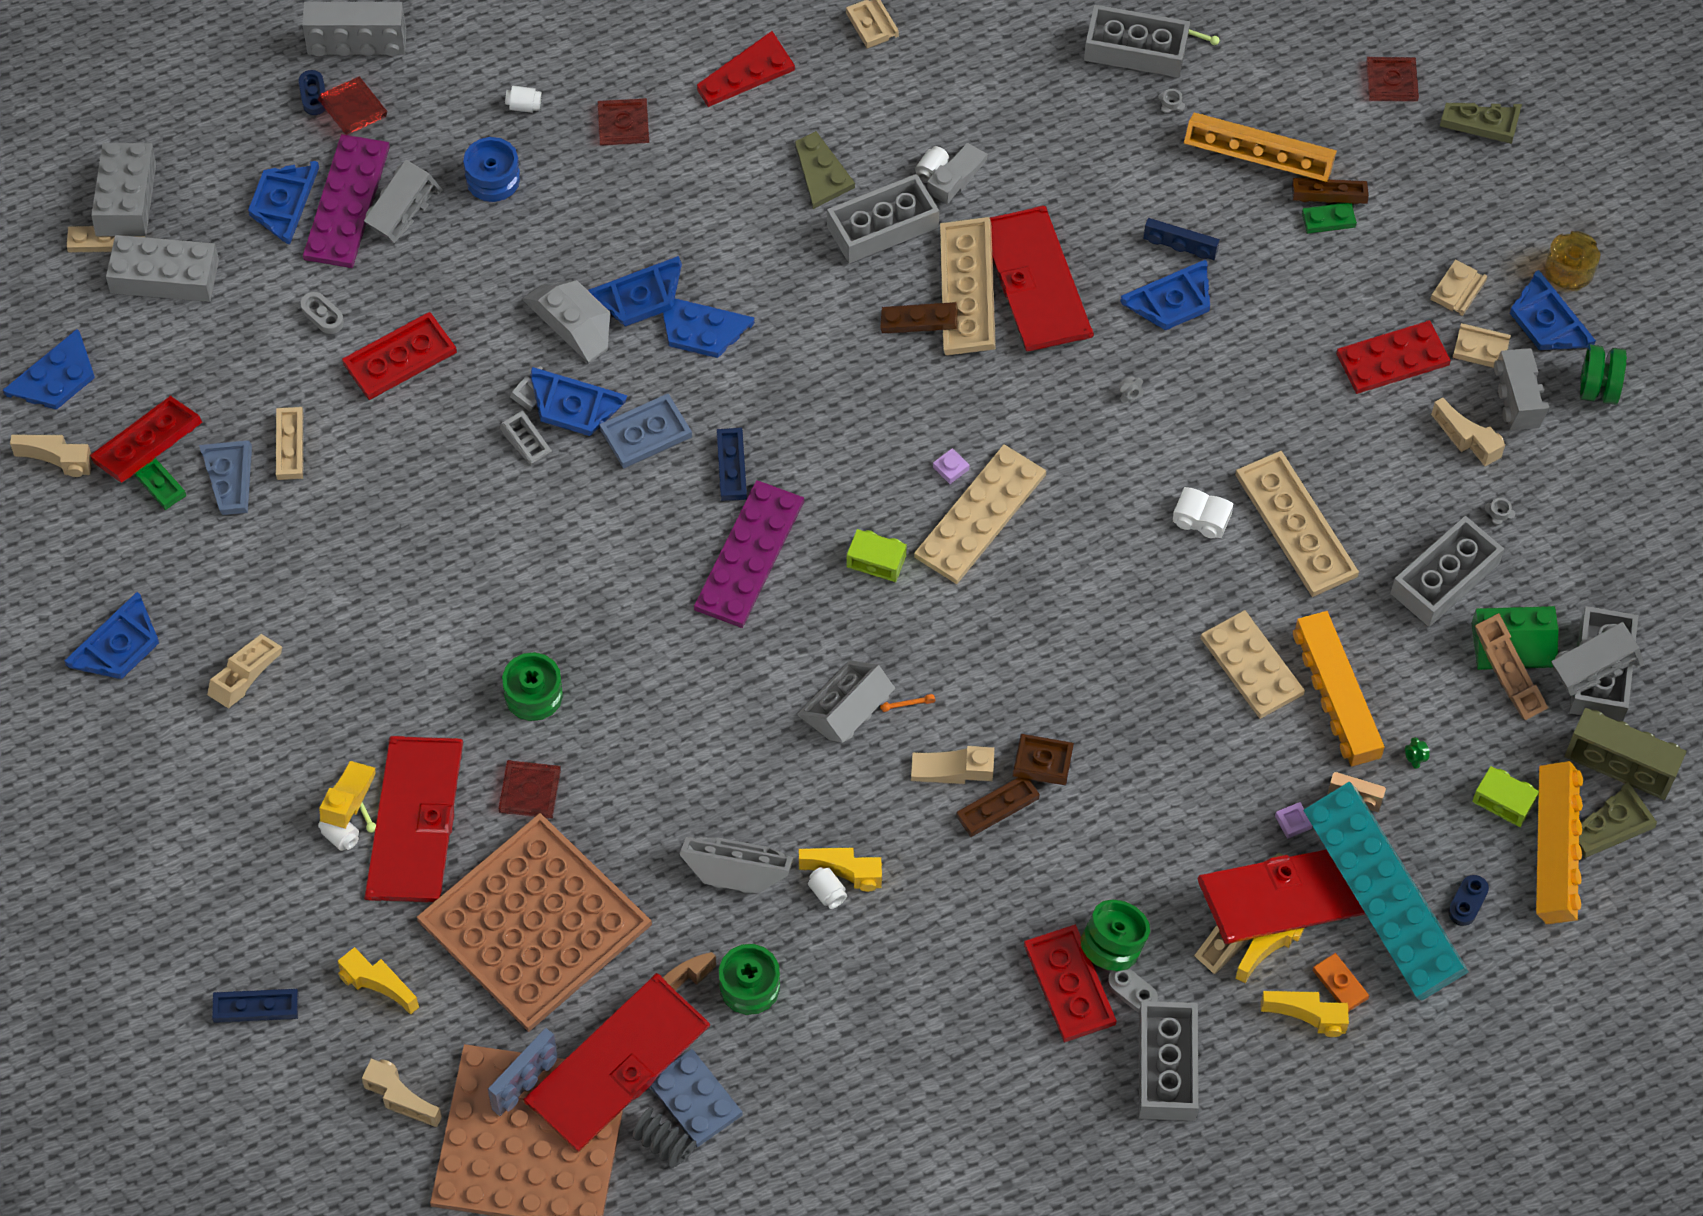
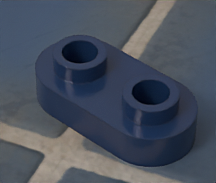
M316 70L303 72L299 77L303 109L310 115L322 114L328 105L323 76Z
M1470 875L1462 881L1449 908V917L1455 924L1467 926L1475 920L1489 891L1488 883L1484 878L1478 875ZM1471 885H1477L1479 890L1472 889ZM1459 907H1466L1468 912H1462Z

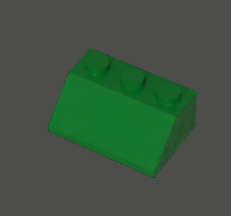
M1555 606L1476 608L1471 625L1477 670L1493 668L1480 642L1475 625L1498 613L1511 635L1510 640L1525 668H1554L1552 661L1558 655V623Z

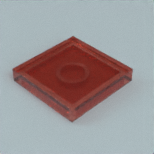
M1367 57L1369 101H1418L1416 57Z
M360 76L319 94L318 98L346 135L385 118L388 112Z
M647 98L598 101L600 145L649 143Z
M507 760L498 808L499 813L534 817L541 813L545 818L553 819L561 766Z

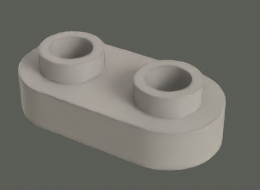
M310 292L302 297L301 309L303 314L322 332L334 334L343 328L342 312L321 293ZM313 306H317V307H318V308L315 309V310L310 309V308L313 307ZM330 321H334V322H335V323H333V324H327V323L330 322Z
M1131 969L1111 971L1109 974L1108 987L1111 992L1135 1011H1140L1141 1001L1158 1000L1156 990ZM1125 977L1127 981L1120 982L1118 978ZM1146 994L1149 998L1143 1000L1139 997V995Z

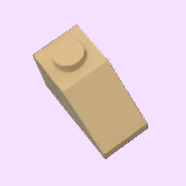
M1216 926L1194 956L1213 974H1216L1250 939L1225 944L1219 928Z

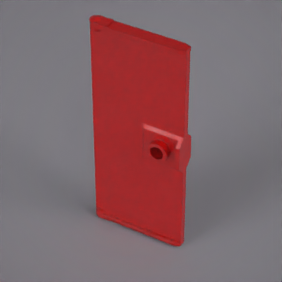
M1038 206L1032 209L990 217L992 259L1025 350L1033 351L1092 338L1094 332L1090 326L1047 207Z
M389 737V747L364 896L365 900L435 902L441 897L449 837L452 833L454 820V803L464 743L462 739Z
M1327 849L1291 857L1288 855L1273 857L1262 863L1202 874L1197 878L1225 944L1366 914Z
M655 973L648 982L535 1089L524 1097V1103L541 1116L579 1153L629 1103L642 1095L653 1084L655 1079L710 1027V1023L679 995L660 974Z

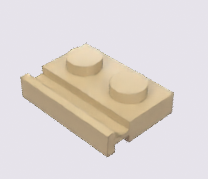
M864 0L846 7V14L866 48L886 42L893 36L895 38L899 37V30L881 0Z
M1455 259L1433 292L1430 300L1452 311L1455 310L1460 313L1459 315L1463 316L1486 282L1487 275L1484 274L1482 276L1477 273V270Z
M1461 323L1453 358L1494 368V362L1498 359L1500 352L1508 349L1511 335Z

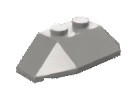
M577 280L542 284L523 298V301L588 364L608 350L610 311Z
M686 837L680 851V856L704 884L713 885L716 888L735 889L743 893L759 894L787 877L793 862L792 856L785 855L771 847L717 837H700L697 839Z

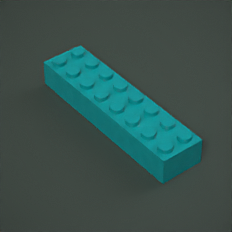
M1350 781L1303 810L1418 999L1422 1001L1469 973L1362 796Z

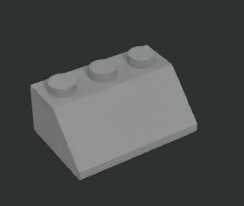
M849 660L803 707L798 716L827 739L843 743L852 738L854 731L871 718L873 711L879 705L884 704L896 688L879 665Z

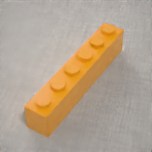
M1195 112L1189 120L1184 144L1325 182L1330 177L1337 150Z
M1328 611L1298 618L1295 630H1293V637L1295 643L1302 647L1304 665L1307 668L1310 667L1312 671V684L1315 690H1319L1322 695V708L1325 713L1329 712L1332 719L1330 721L1331 729L1335 736H1339L1341 741L1340 751L1343 758H1348L1351 767L1381 759L1385 746Z
M1570 761L1539 766L1536 914L1545 924L1577 921L1578 910L1581 909L1578 885L1582 881L1579 870V860L1582 858L1579 835L1582 834V824L1579 820V811L1583 807L1580 796V786L1583 785V777L1581 771L1577 770Z

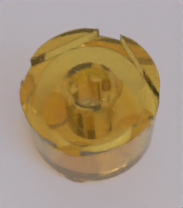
M1571 231L1570 234L1563 235L1562 233L1556 236L1551 243L1545 263L1546 277L1557 286L1572 291H1579L1587 286L1594 278L1601 256L1596 246V241L1591 236L1579 231Z

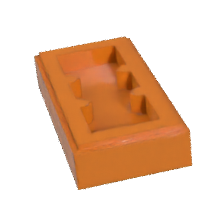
M1336 953L1313 967L1312 971L1338 1003H1348V1012L1368 1000L1369 994Z

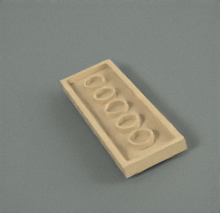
M990 217L940 223L942 303L956 302L958 306L957 329L943 330L945 355L994 350L996 346Z
M1003 445L916 550L914 558L955 584H958L1046 476V470L1008 446Z
M1282 450L1236 470L1235 475L1312 597L1358 577V569Z

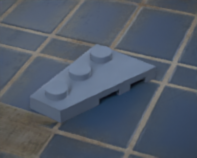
M250 441L199 445L222 515L248 513L252 455Z

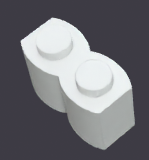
M1184 487L1173 513V522L1184 530H1198L1208 538H1222L1232 515L1233 503L1221 497L1209 496L1197 489Z

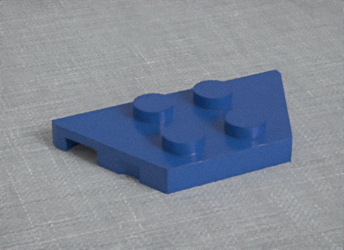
M317 161L310 162L311 166L296 168L295 165H289L281 169L263 170L249 206V216L286 244H290L319 170V163Z
M679 256L588 291L610 311V314L626 327L673 309L682 263Z
M1200 261L1121 296L1120 302L1164 330L1207 313L1210 310L1207 261Z
M1540 270L1536 271L1528 286L1526 285L1522 291L1520 298L1512 306L1511 316L1538 350L1588 348L1589 344L1594 345L1596 340Z
M676 298L673 309L663 312L670 347L715 358L720 357L729 345L734 344L740 338V334L748 327L751 328L755 323L754 317Z
M76 329L4 388V395L12 398V396L23 398L26 402L43 404L45 407L57 410L91 382L95 376L80 331Z
M532 367L530 376L541 422L591 436L600 427L599 424L606 422L626 402L627 395Z
M136 592L64 660L68 668L122 679L159 644L158 637L140 593Z

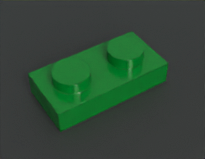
M1352 203L1302 209V217L1307 234L1356 228L1357 222Z
M156 458L134 473L139 482L164 510H167L186 497L185 490Z

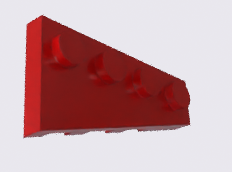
M771 31L698 83L697 90L706 105L710 107L795 71V65L773 31Z

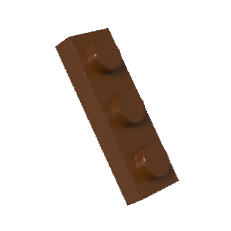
M1293 178L1292 181L1293 201L1368 204L1367 181L1328 179L1325 182L1309 178Z
M956 302L882 307L880 329L882 333L957 329L958 306Z
M1018 777L957 811L956 817L969 836L973 837L1039 800L1040 794L1029 779Z

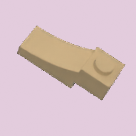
M1444 398L1434 403L1431 415L1461 452L1470 448L1484 466L1502 457L1505 448L1504 440L1499 433H1495L1491 426L1484 428L1473 423L1458 413Z
M11 435L10 445L15 457H28L50 462L62 468L64 475L72 477L90 475L92 459L88 444H66L63 435Z
M260 634L230 657L227 667L210 679L207 695L225 707L230 708L245 696L247 689L262 671L279 657L282 646Z
M967 746V749L950 752L913 753L911 781L965 784V780L992 781L994 747Z
M371 1059L362 1077L364 1088L384 1095L385 1108L438 1127L442 1118L440 1108L412 1093L399 1080L398 1070L393 1063L383 1059L380 1062Z

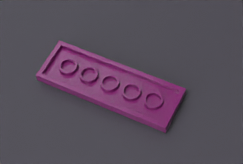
M341 134L303 253L304 260L353 268L366 227L364 222L366 213L373 204L389 152V142Z
M756 480L694 605L695 611L740 628L744 627L804 504V497Z

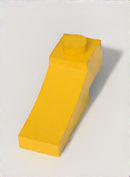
M349 761L339 781L333 788H329L319 808L320 822L346 829L352 815L357 814L376 774L375 767Z
M854 848L799 849V870L815 871L820 867L823 869L830 868L835 875L854 883V889L860 888L862 891L869 892L876 890V888H882L881 857L854 858Z
M1305 927L1254 938L1238 967L1236 979L1246 983L1254 969L1268 955L1283 946L1289 948L1293 940L1298 942Z
M354 947L338 960L340 969L338 975L347 986L352 984L357 990L365 987L380 992L396 1001L410 1014L419 1008L417 997L382 959L372 966Z
M1263 991L1261 1012L1279 1013L1301 1019L1316 1027L1318 1033L1325 1034L1327 1037H1338L1346 1034L1349 1025L1348 1003L1320 1002L1319 992Z

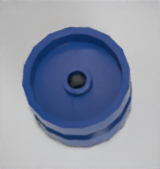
M487 137L477 140L468 147L463 160L468 190L476 198L489 202L505 200L513 195L519 187L520 170L516 149L510 142L501 138Z

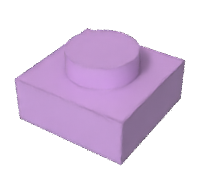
M953 448L933 462V468L949 484L966 473L970 466Z
M1301 802L1279 810L1275 814V818L1287 839L1312 829V824L1304 813Z

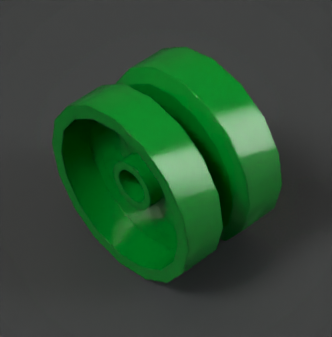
M1589 344L1581 370L1580 400L1594 402L1601 388L1603 403L1618 404L1625 377L1626 349L1612 348L1608 352L1605 361L1603 346Z
M536 652L523 653L513 658L505 667L502 675L505 703L510 712L515 716L528 721H538L553 715L560 707L563 699L561 674L554 660L547 655Z
M1114 899L1102 901L1095 907L1080 938L1081 948L1086 957L1097 966L1112 971L1128 970L1135 965L1150 934L1149 921L1137 907L1125 901Z
M742 944L731 949L722 958L719 966L720 995L725 1004L734 1012L752 1015L768 1010L776 1002L780 992L779 963L773 953L765 947L756 944Z

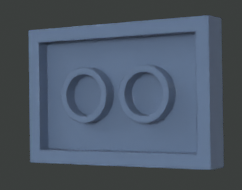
M665 394L599 424L600 431L623 469L692 438V431L669 394Z
M547 1028L532 1041L488 1088L491 1109L497 1115L501 1116L505 1111H511L518 1103V1097L525 1090H531L538 1080L537 1077L544 1070L548 1071L557 1060L555 1036Z
M693 1049L672 1062L650 1086L651 1090L683 1131L689 1135L688 1137L691 1141L696 1140V1147H699L743 1116L741 1109Z

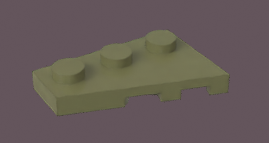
M1446 103L1440 126L1512 144L1522 104H1513V107H1501L1500 104L1491 103L1490 107H1478L1475 103Z
M817 131L795 141V148L813 209L855 188V182Z
M1629 782L1623 785L1621 791L1614 797L1611 796L1601 809L1596 813L1593 812L1581 823L1582 834L1579 835V845L1584 858H1587L1656 828L1657 821Z

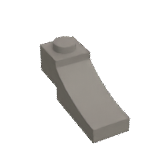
M966 143L952 160L944 166L940 165L927 181L928 193L948 205L956 193L962 192L985 163L988 154Z

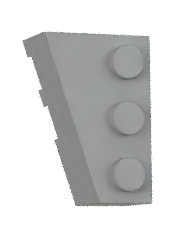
M405 160L395 170L394 177L389 185L382 189L376 204L368 209L364 222L370 229L395 243L414 222L411 219L419 209L424 211L429 206L426 201L434 193L439 195L443 189L428 172Z
M1532 349L1501 351L1498 359L1494 362L1495 375L1500 378L1498 393L1500 399L1504 400V422H1508L1509 431L1540 428L1549 410L1548 402H1542L1540 393H1544V388L1542 384L1537 383L1536 375L1539 372Z
M1624 622L1607 626L1600 635L1582 640L1578 647L1571 651H1562L1552 661L1555 672L1570 696L1600 684L1601 681L1599 679L1609 674H1613L1614 677L1622 675L1621 669L1633 664L1636 668L1644 666L1640 648Z

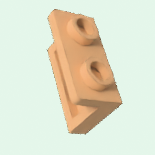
M1338 772L1333 773L1327 795L1350 781L1357 788L1368 808L1379 813L1386 790L1384 786Z

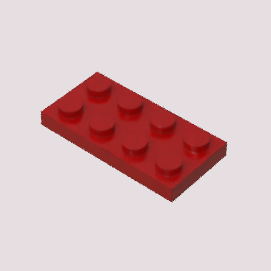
M428 312L342 358V362L367 399L371 400L456 354L457 349L432 313Z
M1430 320L1338 348L1336 352L1356 394L1449 366L1451 362Z
M169 396L92 453L90 457L95 465L122 483L203 422L197 413L172 396Z
M1076 924L1024 941V948L1064 1043L1115 1026L1117 1022L1092 961L1086 957L1081 948V935Z

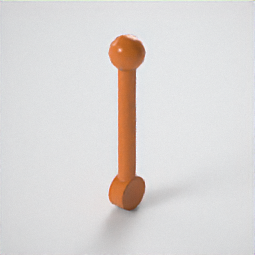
M929 694L918 699L895 703L885 702L880 705V709L883 712H888L892 708L920 703L929 704L934 703L936 700L933 694Z

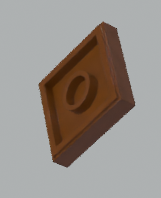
M1021 734L1013 777L1066 786L1074 743Z

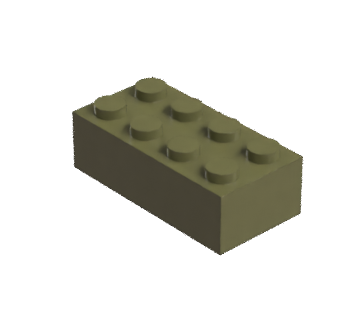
M1585 708L1564 757L1625 784L1629 782L1632 787L1665 800L1687 751L1681 749L1675 743H1667L1655 738L1649 732H1641L1634 729L1623 721H1616L1606 717L1600 711Z

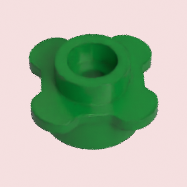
M1414 737L1411 738V743L1405 746L1406 758L1411 762L1414 769H1418L1420 763L1428 761L1430 755L1429 748L1424 741H1419L1418 738Z

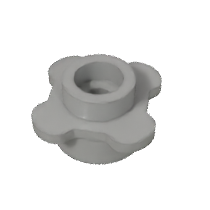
M1168 89L1159 94L1158 100L1162 103L1161 110L1164 113H1170L1174 110L1183 111L1185 109L1180 91Z
M1139 377L1123 379L1119 384V391L1122 393L1120 400L1125 403L1141 397L1144 394L1142 389L1143 380Z
M1497 498L1492 503L1485 505L1484 510L1492 517L1491 521L1495 525H1500L1502 521L1512 520L1515 517V511L1512 510L1511 503L1505 498Z

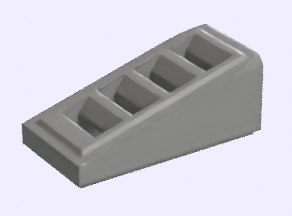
M523 410L501 423L500 430L530 466L552 453L548 444ZM519 425H522V429H520L517 432H514V428L518 427ZM528 432L529 435L522 440L519 439V436ZM534 439L535 443L527 448L524 446V444ZM540 446L542 449L540 452L533 456L529 453Z

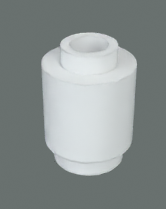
M512 86L511 90L506 91L505 105H510L509 110L528 113L540 111L542 92L536 91V88Z
M933 146L926 151L915 167V172L922 182L927 183L940 165L944 166L948 163V153L938 146Z
M319 822L318 827L321 829V834L340 851L349 850L357 844L359 830L350 822L346 829Z
M820 867L811 873L808 886L824 906L834 909L846 900V889L830 868L823 869Z

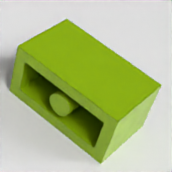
M857 529L847 553L846 567L896 582L906 558L907 544L895 538L888 539L878 536L872 531Z
M1490 766L1478 786L1472 802L1521 827L1532 809L1539 791L1534 789L1531 784L1511 777L1505 770Z

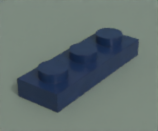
M1151 218L1147 219L1143 239L1148 240L1152 244H1162L1172 247L1178 252L1185 251L1195 254L1201 259L1211 260L1216 258L1220 239Z
M742 428L717 429L721 501L747 500Z
M298 989L213 992V1022L298 1019Z

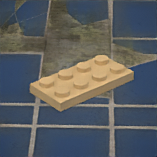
M1246 610L1201 634L1203 643L1259 719L1304 695V688Z

